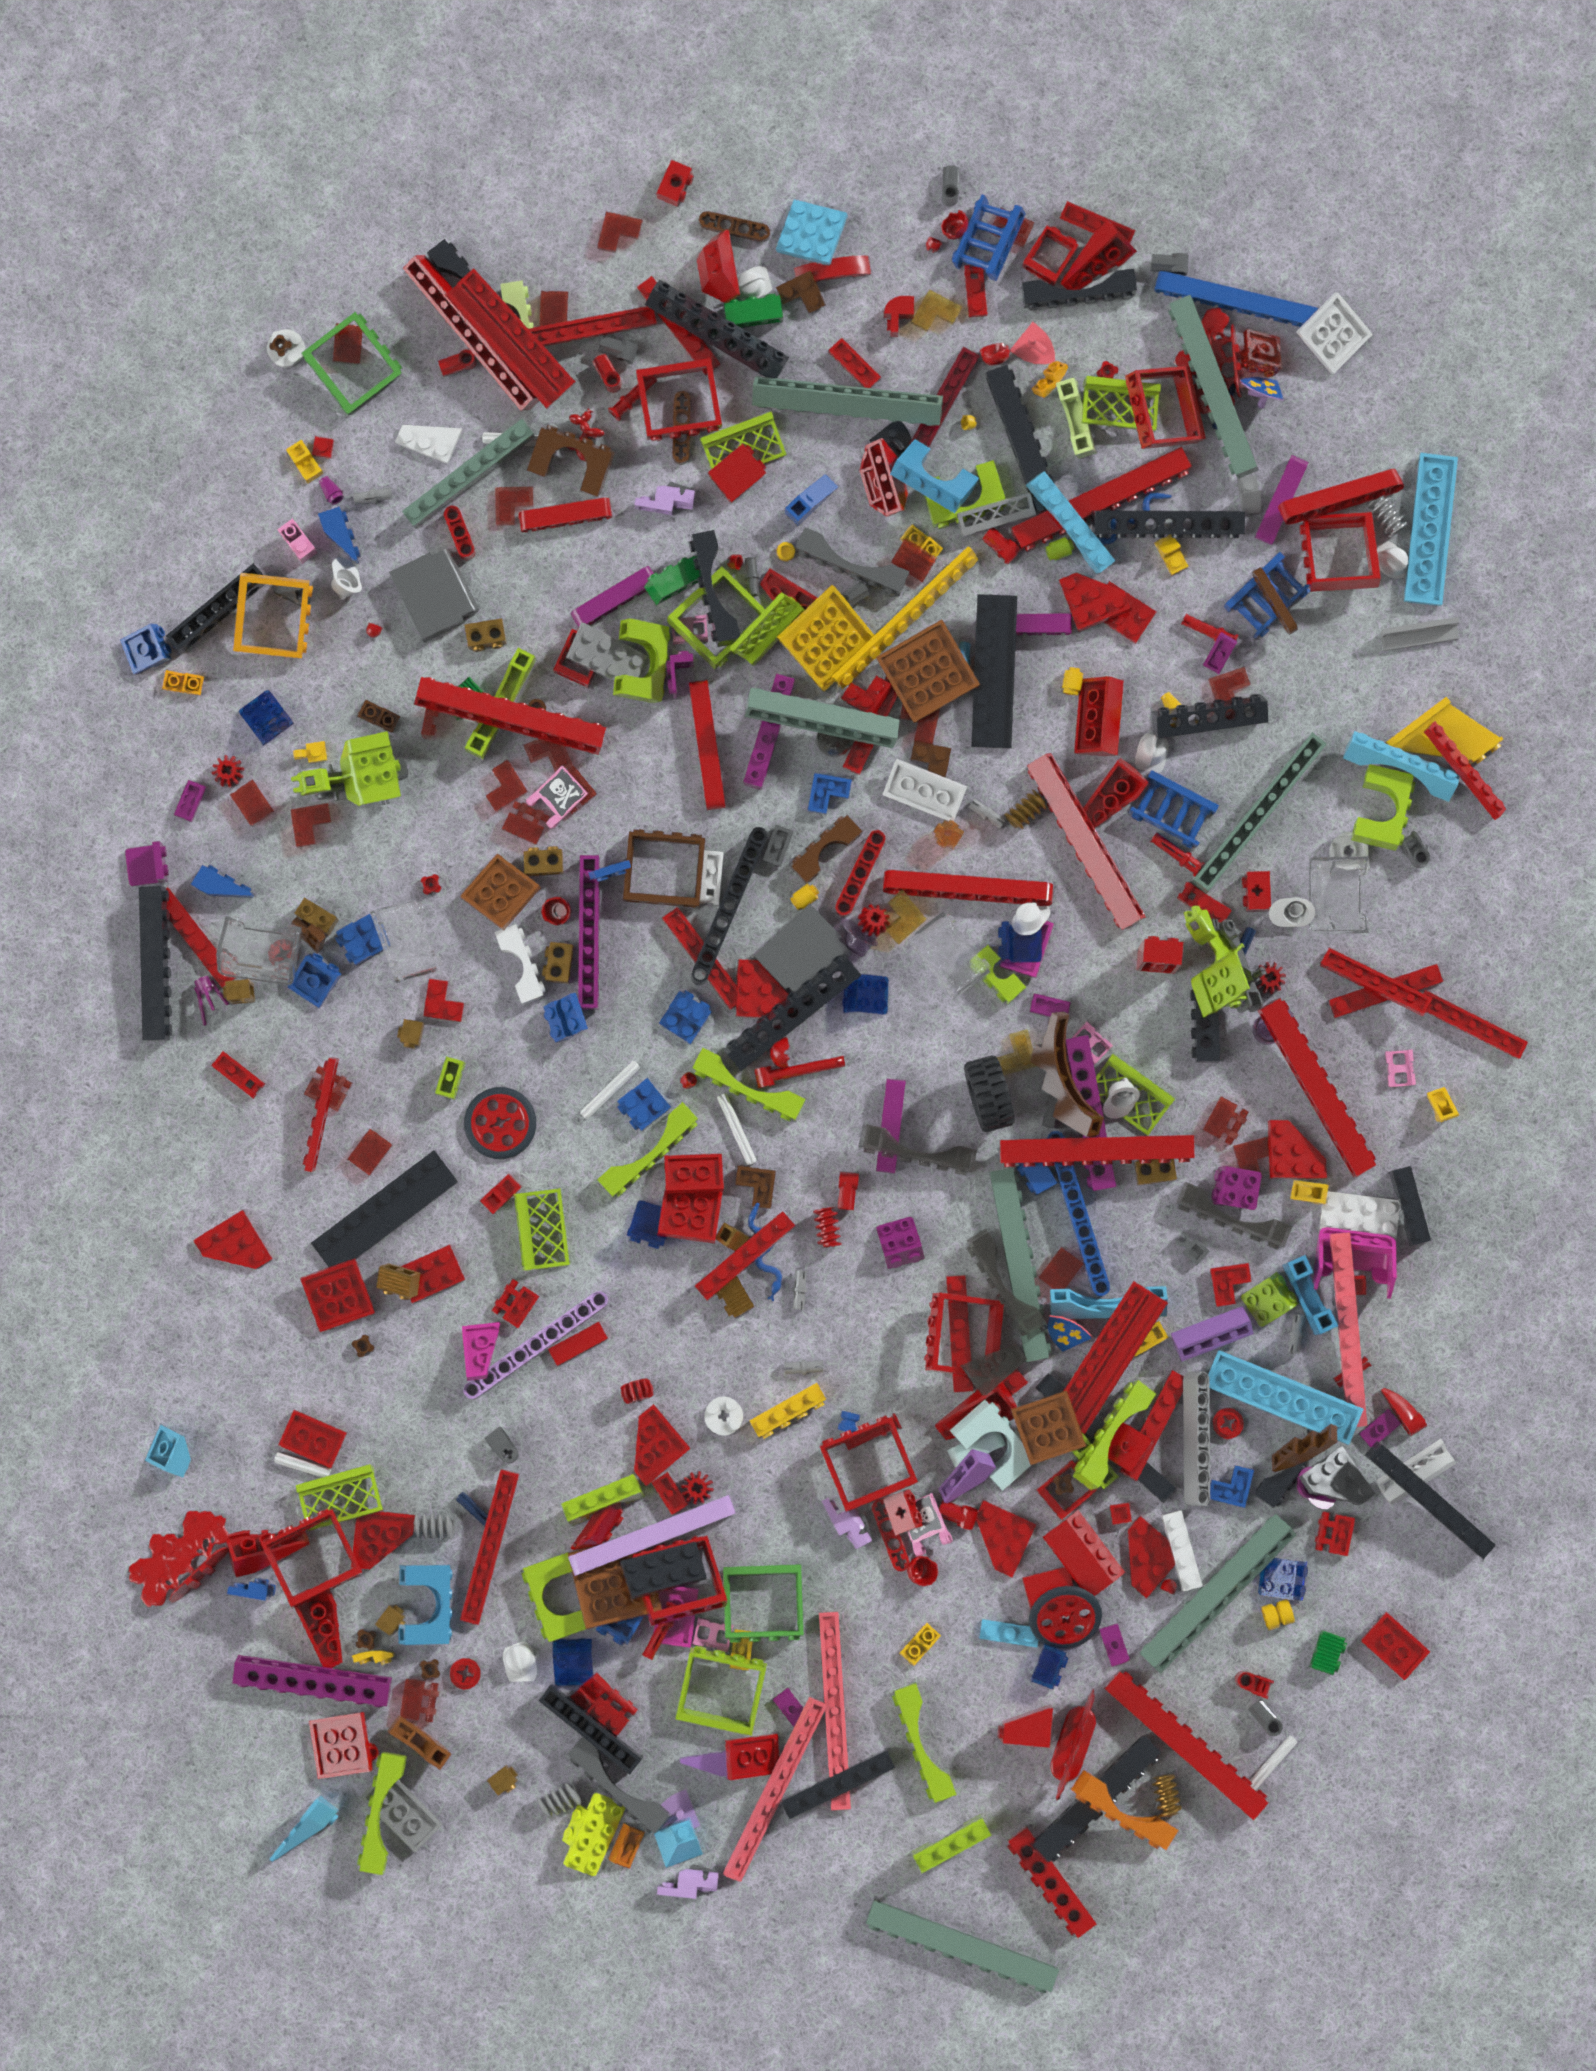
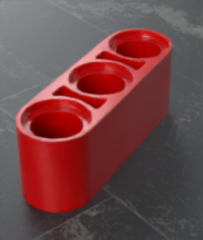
M453 505L448 506L444 510L446 523L460 558L469 561L474 558L476 553L473 542L459 508ZM452 512L458 514V517L454 520L448 518ZM457 530L465 531L462 537L455 536ZM464 547L471 548L469 554L461 553Z

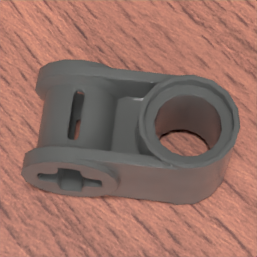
M276 585L273 591L276 595L280 597L282 595L283 599L301 606L302 597L299 599L298 595H302L303 588ZM308 597L307 604L311 602V597Z
M1412 831L1411 835L1404 838L1402 846L1399 845V847L1408 857L1411 864L1415 868L1421 869L1428 864L1430 854L1419 835ZM1416 855H1423L1425 862H1418Z
M501 1426L485 1437L488 1445L503 1462L513 1463L518 1459L519 1452ZM506 1450L513 1451L511 1454L512 1458H505Z

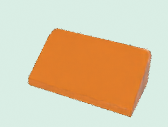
M623 1823L608 1860L630 1869L645 1832Z

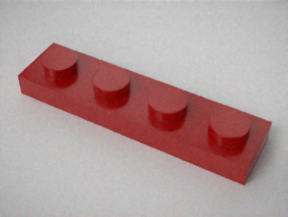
M1066 201L1059 218L1092 233L1096 232L1109 220L1130 243L1136 230L1069 201Z

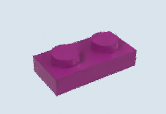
M1221 632L1203 666L1220 674L1238 641Z

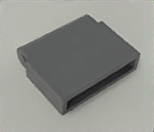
M450 549L442 550L434 555H431L429 552L389 572L423 642L465 623L463 619L479 611V607Z
M809 904L768 942L754 958L761 963L785 991L790 989L793 992L800 989L806 980L815 977L821 968L830 965L836 956L845 953L849 957L852 953L840 941L841 935Z

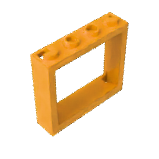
M240 573L233 651L302 659V653L307 651V642H304V635H308L309 623L305 622L306 616H310L311 605L307 604L308 597H312L313 586H309L310 580ZM247 582L303 588L297 651L242 645Z

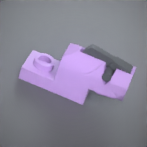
M670 482L667 486L657 487L654 501L646 496L636 498L635 509L667 515L673 514L674 506L676 509H693L695 491L692 488Z
M829 1498L822 1500L839 1536L847 1533L846 1537L851 1541L855 1549L872 1541V1535L864 1514H858L854 1509L837 1514L836 1511L839 1509L834 1499L831 1501Z
M692 1864L689 1869L679 1871L678 1887L674 1886L672 1882H662V1885H658L657 1895L696 1899L697 1890H700V1892H717L719 1872Z

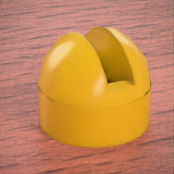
M963 415L961 418L962 429H974L977 425L976 418L972 415Z

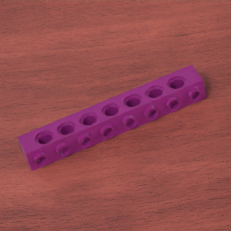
M580 855L578 1001L582 1010H599L600 881L598 882L597 878L590 880L588 873L600 869L599 855Z
M1085 1035L1066 1039V1055L1074 1083L1079 1092L1082 1089L1089 1091L1090 1097L1085 1101L1093 1110L1103 1116L1089 1037ZM1074 1052L1082 1053L1083 1060L1081 1062L1073 1060ZM1079 1070L1086 1073L1084 1081H1079L1076 1078V1073ZM1104 1120L1099 1135H1096V1137H1107ZM1093 1161V1165H1084V1168L1089 1171V1176L1086 1177L1088 1188L1092 1187V1191L1116 1187L1112 1164L1101 1165L1104 1168V1173L1101 1176H1097L1094 1173V1167L1101 1165V1161Z
M238 1655L234 1664L232 1684H237L239 1687H257L259 1690L272 1689L279 1693L292 1692L298 1696L312 1695L318 1699L332 1698L338 1702L352 1701L358 1705L366 1703L380 1708L387 1707L392 1677ZM255 1671L259 1676H253L250 1672ZM270 1674L276 1675L278 1679H272ZM289 1677H294L297 1682L290 1681ZM308 1680L315 1681L316 1685H311ZM327 1683H333L336 1687L331 1688ZM346 1686H353L355 1690L351 1691ZM370 1688L374 1693H368L366 1689Z

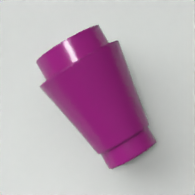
M328 476L319 480L328 503L336 505L343 500V491Z

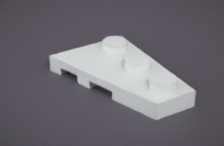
M402 425L395 443L448 464L461 435L462 428Z

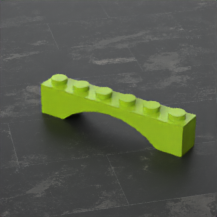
M519 647L517 648L494 697H504L512 702L516 700L536 662L534 655ZM479 723L465 746L466 752L484 760L500 728Z
M705 1048L701 1049L692 1067L696 1076L702 1079L708 1077L712 1079L711 1083L721 1088L724 1085L730 1088V1093L736 1096L742 1094L747 1097L746 1101L754 1105L758 1102L764 1105V1110L772 1114L776 1111L781 1114L780 1118L788 1122L791 1119L796 1121L806 1101L805 1098L789 1090L767 1093L756 1091L743 1085L729 1073L719 1055Z
M682 1102L668 1114L665 1131L651 1152L633 1163L610 1167L597 1179L598 1182L613 1198L616 1195L620 1197L627 1190L625 1187L630 1182L634 1184L641 1178L639 1174L644 1169L648 1171L655 1165L653 1161L657 1157L663 1158L669 1152L668 1147L672 1144L676 1146L683 1140L684 1137L682 1135L687 1130L691 1132L698 1126L696 1123L698 1118Z
M1139 1380L1128 1382L1125 1385L1122 1397L1115 1401L1113 1405L1114 1410L1104 1419L1105 1424L1102 1429L1096 1432L1093 1444L1086 1448L1084 1452L1086 1454L1085 1457L1075 1466L1076 1471L1073 1477L1090 1490L1099 1488L1108 1473V1450L1116 1430L1128 1417L1139 1411L1146 1410L1156 1395L1155 1392Z
M916 1682L895 1689V1695H892L895 1707L900 1706L902 1713L898 1715L902 1725L906 1724L909 1732L905 1734L908 1743H913L915 1750L912 1751L915 1762H920L922 1769L919 1770L922 1781L926 1780L929 1786L925 1789L929 1800L933 1799L934 1803L957 1795L950 1775L942 1771L931 1761L921 1744L918 1720L923 1701Z
M383 1752L377 1758L376 1767L379 1770L378 1775H374L372 1783L375 1791L374 1795H370L368 1806L371 1807L370 1815L367 1814L365 1819V1826L368 1828L367 1833L363 1834L361 1846H364L363 1854L358 1856L357 1865L360 1866L359 1871L378 1875L385 1873L388 1852L383 1844L380 1833V1812L389 1790L404 1775L407 1759L405 1755Z

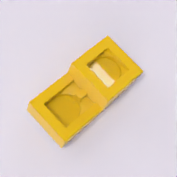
M302 439L286 449L307 484L323 475L322 470Z

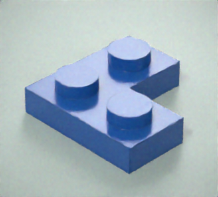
M814 773L808 811L827 814L830 796L849 799L852 780Z
M629 860L588 873L590 880L597 878L599 882L608 879V875L613 877L626 873L625 869L631 868Z
M1234 1465L1230 1484L1211 1479L1210 1499L1245 1508L1254 1470Z

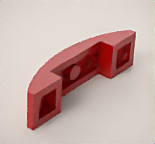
M863 255L832 258L830 266L812 262L794 268L795 277L811 271L816 282L871 274L868 256Z

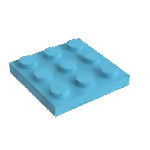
M794 199L776 251L830 266L848 217L847 213Z

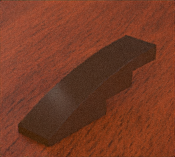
M1330 1424L1320 1433L1312 1430L1302 1439L1297 1437L1291 1439L1272 1455V1471L1278 1472L1296 1466L1329 1449L1338 1442L1337 1426Z

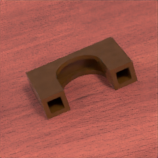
M547 424V427H541L527 471L545 477L548 475L553 458L560 448H576L584 455L587 463L580 491L596 497L600 496L615 452L611 451V447L603 444L597 446L593 444V440L584 437L581 440L575 437L576 434L569 431L562 433L557 431L558 428L553 425Z

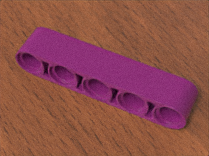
M1291 455L1254 538L1270 545L1273 544L1283 522L1278 505L1294 497L1309 464L1308 461Z
M650 566L640 569L574 609L570 615L578 628L581 623H586L589 626L600 620L601 616L610 614L618 609L619 605L623 606L633 600L634 596H640L646 592L644 586L648 582L647 578L654 574Z
M1017 614L1016 636H1023V634H1027V636L1072 634V614Z
M886 1079L876 1172L895 1174L906 1080Z

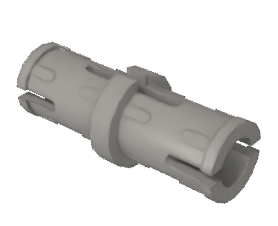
M391 487L378 490L373 488L370 491L353 493L355 505L370 502L376 504V501L393 499Z
M976 798L968 807L980 815L982 820L989 821L999 830L1007 820L994 812L992 807L988 808Z
M795 1270L794 1287H792V1291H794L792 1309H805L807 1271Z
M1293 1314L1292 1329L1289 1331L1290 1344L1288 1353L1300 1355L1301 1342L1305 1334L1303 1333L1304 1315Z
M823 1360L784 1362L785 1368L792 1367V1369H785V1375L824 1373L823 1367H815L823 1366Z

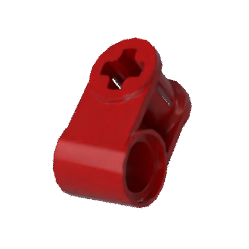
M1240 1671L1235 1676L1237 1686L1252 1692V1694L1268 1699L1269 1696L1267 1694L1271 1684H1274V1680L1247 1671ZM1243 1675H1248L1249 1682L1246 1685H1242L1240 1682Z

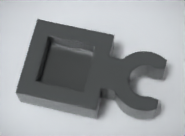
M1183 1231L1181 1234L1185 1237V1241L1180 1242L1176 1239L1175 1243L1186 1248L1182 1253L1197 1266L1210 1251L1196 1238L1191 1242L1189 1235Z

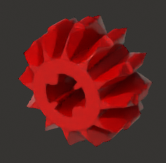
M224 755V761L218 758L217 761L220 764L212 765L213 768L217 769L211 772L213 776H216L214 780L216 783L220 782L222 787L227 783L228 787L231 788L232 781L236 785L239 784L237 777L240 779L244 778L240 772L245 771V769L239 767L242 762L240 760L236 761L235 756H232L229 760L228 756ZM226 768L232 769L230 770L232 772L230 775L225 772Z
M870 904L867 908L861 910V914L858 915L860 920L858 926L864 927L862 933L868 931V936H872L874 933L878 937L880 933L884 934L887 931L886 928L890 925V922L887 920H889L890 915L884 914L886 908L880 910L879 904L875 908Z
M1269 962L1265 963L1266 974L1257 981L1260 984L1256 988L1259 990L1263 986L1264 994H1266L1268 989L1270 994H1274V988L1280 991V985H1285L1286 983L1280 979L1286 977V974L1279 973L1283 968L1275 969L1277 965L1275 962L1271 967ZM1272 974V978H1274V980H1272L1271 982H1267L1266 980L1268 978L1265 979V976Z
M647 1378L635 1380L620 1387L621 1397L626 1404L643 1401L654 1395L653 1386Z
M700 1471L697 1473V1478L691 1472V1481L684 1477V1480L689 1484H681L682 1488L688 1489L682 1492V1495L690 1494L686 1499L688 1502L692 1497H695L694 1504H697L700 1497V1501L703 1504L705 1503L703 1495L708 1499L711 1498L706 1492L714 1491V1488H707V1485L712 1484L713 1481L710 1480L706 1483L707 1474L701 1479ZM695 1482L698 1485L702 1484L703 1489H700L701 1493L693 1492L692 1487H694L693 1484Z

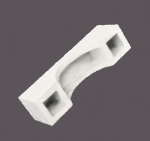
M515 924L507 927L504 931L499 930L495 932L501 951L515 954L523 963V976L515 985L522 1005L544 998L543 992H546L543 982H538L536 977L539 971L535 963L531 964L529 957L532 956L529 945L525 946L522 939H525L522 928L518 929Z
M1177 1510L1161 1515L1173 1553L1181 1590L1187 1591L1202 1587L1182 1511Z

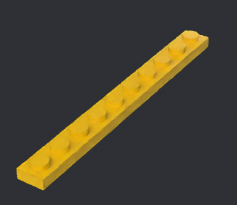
M969 546L964 549L832 675L841 689L849 685L877 656L890 646L939 597L946 593L956 581L975 565L978 558L973 549Z

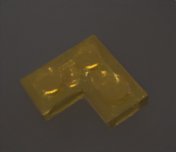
M929 289L911 324L928 332L937 316L953 325L962 310V306Z
M902 890L888 902L899 917L886 928V932L898 945L927 920Z
M1028 1029L1009 1034L1014 1053L997 1057L1003 1074L1008 1075L1037 1067L1030 1062L1033 1047Z

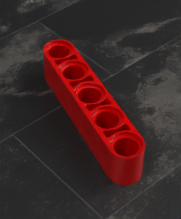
M607 497L524 510L518 513L522 533H528V530L534 532L546 530L547 527L552 529L564 527L565 524L570 526L582 524L584 521L594 522L603 520L602 518L607 520L613 517L610 498Z
M874 830L869 834L836 902L835 910L840 917H848L852 913L883 849L886 838L881 830ZM878 835L882 838V842L874 844L871 838ZM870 852L874 855V859L866 861L863 855ZM862 869L866 875L863 878H858L855 872ZM853 886L857 888L858 892L855 895H849L847 889ZM840 904H847L849 910L845 913L841 912L838 908Z

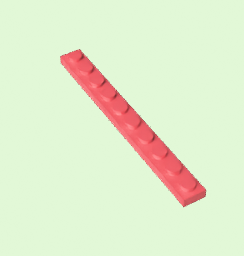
M1350 1232L1329 1234L1344 1401L1364 1409L1357 1427L1368 1426Z
M838 1612L819 1613L824 1702L827 1704L825 1718L829 1777L848 1768L839 1614ZM850 1790L831 1799V1810L851 1809Z
M811 1697L808 1698L723 1872L726 1877L742 1881L827 1707V1704Z

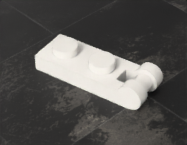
M704 850L700 904L713 903V905L719 906L724 852ZM707 890H714V896L707 895Z

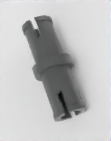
M747 557L745 558L747 589L752 597H757L760 595L758 587L760 576L757 573V558Z

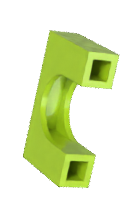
M994 460L975 466L981 495L973 505L960 507L953 513L924 495L933 528L944 529L950 526L949 523L953 522L959 524L957 513L1006 499ZM1007 504L1001 505L998 512L1003 511ZM983 510L980 518L984 517L986 515L985 513L990 512L991 510ZM972 515L963 516V517H962V518H963V522L968 521L967 518H970V517H973V516H972Z
M631 618L621 620L619 639L643 646L649 655L650 667L643 678L629 675L615 676L613 696L648 703L661 702L664 696V679L666 678L665 666L668 659L667 647L670 640L669 627Z
M1372 764L1368 765L1362 788L1387 794L1395 804L1396 814L1392 819L1385 822L1357 817L1352 832V841L1396 851L1399 845L1402 846L1404 840L1402 829L1406 828L1408 817L1405 816L1406 810H1410L1412 799H1409L1410 793H1413L1416 784L1413 781L1414 775Z
M632 1474L563 1502L561 1505L567 1521L572 1526L590 1520V1515L596 1511L621 1502L626 1504L644 1498V1494L638 1479Z
M568 1552L523 1568L524 1572L521 1575L524 1583L529 1584L530 1591H528L531 1603L535 1602L537 1607L534 1613L537 1621L541 1620L543 1628H540L544 1640L548 1639V1642L585 1630L581 1610L567 1615H558L547 1608L543 1599L545 1586L551 1579L572 1572Z
M978 1814L964 1822V1825L952 1834L931 1844L927 1842L912 1850V1855L921 1873L992 1836L982 1816Z

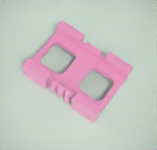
M706 615L680 619L693 634V624L704 623L705 633L695 636L701 642H708ZM672 628L673 645L685 644L686 641L681 636H676Z
M1086 1022L1072 1038L1077 1037L1085 1029L1091 1034L1089 1039L1090 1048L1098 1042L1105 1047V1051L1099 1057L1092 1053L1093 1064L1095 1065L1113 1045L1107 1039H1103L1098 1032L1094 1031L1095 1028Z
M1413 1049L1386 1051V1064H1388L1389 1074L1388 1087L1416 1085L1415 1073H1412L1414 1072L1412 1061H1414ZM1403 1053L1405 1055V1064L1395 1065L1393 1063V1054ZM1405 1072L1407 1074V1083L1396 1084L1395 1073Z
M698 1617L693 1645L702 1647L706 1645V1647H716V1650L728 1652L729 1639L726 1644L716 1641L718 1631H725V1623L721 1625L720 1623L710 1622L708 1619ZM700 1626L710 1628L707 1640L697 1637Z

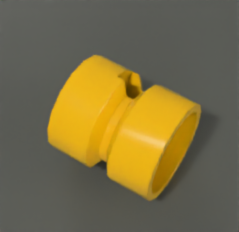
M1288 1599L1280 1600L1276 1603V1606L1273 1604L1261 1606L1268 1631L1279 1628L1280 1623L1283 1625L1295 1623L1294 1614Z

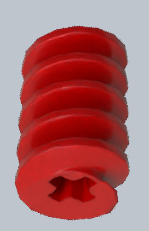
M835 1207L821 1208L813 1211V1214L819 1215L814 1221L820 1223L815 1226V1229L821 1230L816 1236L822 1238L817 1242L818 1245L823 1246L822 1248L842 1245L841 1242L836 1241L841 1235L835 1234L836 1231L840 1230V1227L834 1226L835 1223L839 1222L838 1219H833V1216L838 1214V1212L832 1211Z

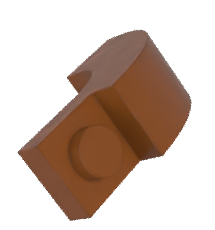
M400 1715L397 1716L387 1730L391 1735L411 1747L425 1761L439 1770L442 1769L452 1755L435 1738Z

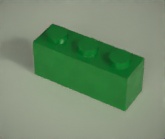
M767 294L764 298L748 297L744 301L733 299L728 303H724L725 318L740 328L783 322L780 295Z
M695 556L690 558L684 557L677 562V565H669L662 570V573H654L647 578L648 582L644 588L656 606L698 584L697 577H700L699 571L694 568L693 559H695Z

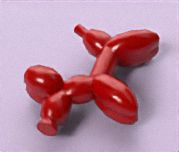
M589 408L582 416L578 414H571L569 416L571 423L580 425L582 434L579 439L581 440L583 437L600 438L605 434L598 428H590L587 422L591 419L593 411ZM567 447L570 450H575L579 459L586 462L584 455L579 450Z

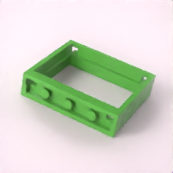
M356 312L301 353L302 357L347 415L351 414L402 375L400 363L396 359L394 361L391 359L389 349L385 344L381 346L377 340L379 336L373 329H368L365 325L367 323L366 319L361 313L358 315ZM355 321L392 369L393 373L354 403L350 404L311 353Z
M801 1564L723 1567L724 1591L727 1597V1604L724 1607L725 1638L729 1639L730 1643L741 1642V1639H749V1642H760L761 1638H769V1641H780L781 1637H788V1641L800 1640V1637H804ZM796 1574L798 1630L731 1632V1576Z

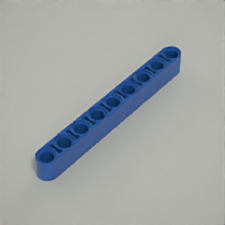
M1165 271L1158 272L1154 292L1158 294L1162 292L1164 293L1163 295L1175 298L1191 295L1193 302L1200 301V304L1213 307L1217 305L1221 309L1230 311L1234 309L1238 313L1247 315L1255 314V317L1268 320L1272 318L1274 319L1273 321L1285 324L1292 323L1293 326L1301 327L1319 309L1301 303Z
M1053 1131L1047 1136V1139H1050L1053 1135L1065 1138L1059 1131ZM1055 1162L1054 1169L1092 1292L1096 1296H1104L1108 1294L1110 1284L1073 1165L1062 1166L1061 1163ZM1063 1172H1069L1072 1175L1070 1182L1063 1181ZM1068 1191H1076L1077 1199L1070 1200L1067 1197ZM1074 1209L1082 1210L1083 1217L1081 1219H1076L1073 1216ZM1081 1227L1088 1229L1089 1234L1087 1237L1079 1235ZM1087 1245L1094 1248L1095 1252L1092 1256H1088L1084 1252ZM1092 1264L1099 1265V1274L1091 1273L1090 1266ZM1098 1282L1105 1284L1106 1290L1104 1293L1097 1292L1096 1284Z

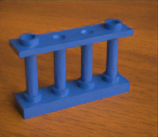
M981 194L980 199L975 203L973 215L958 249L952 255V262L959 270L963 262L986 269L989 279L997 281L1026 213L1022 206L1016 204L1011 211L988 205L989 201L986 196ZM987 212L1007 218L1006 227L1000 228L981 222L984 213ZM977 229L1000 235L1001 238L998 244L993 245L974 239ZM970 245L993 252L991 261L986 262L967 256Z
M1279 552L1262 569L1268 578H1270L1269 574L1273 570L1275 572L1278 571L1298 591L1289 599L1271 581L1288 609L1299 597L1303 599L1308 595L1310 586L1305 585L1303 587L1283 566L1282 561L1285 556ZM1252 578L1226 602L1224 608L1228 612L1232 609L1238 610L1257 630L1253 636L1256 639L1259 635L1264 637L1270 631L1268 627L1277 619V616L1270 605L1256 592L1257 589L1255 587L1257 584ZM1246 596L1248 598L1251 597L1271 617L1264 625L1242 605L1243 602L1241 600Z
M1151 770L1146 778L1150 785L1138 808L1131 807L1129 811L1132 814L1131 817L1139 822L1143 820L1182 840V844L1188 848H1197L1200 842L1195 840V837L1207 815H1210V813L1214 815L1219 805ZM1161 787L1166 790L1167 794L1153 818L1145 814L1144 811L1155 790ZM1179 796L1183 799L1184 803L1170 827L1161 822L1173 797ZM1194 804L1200 807L1199 810L1201 812L1187 836L1178 831L1190 806Z

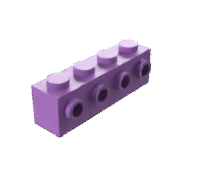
M1243 1306L1173 1332L1171 1337L1181 1361H1185L1254 1333L1251 1321Z

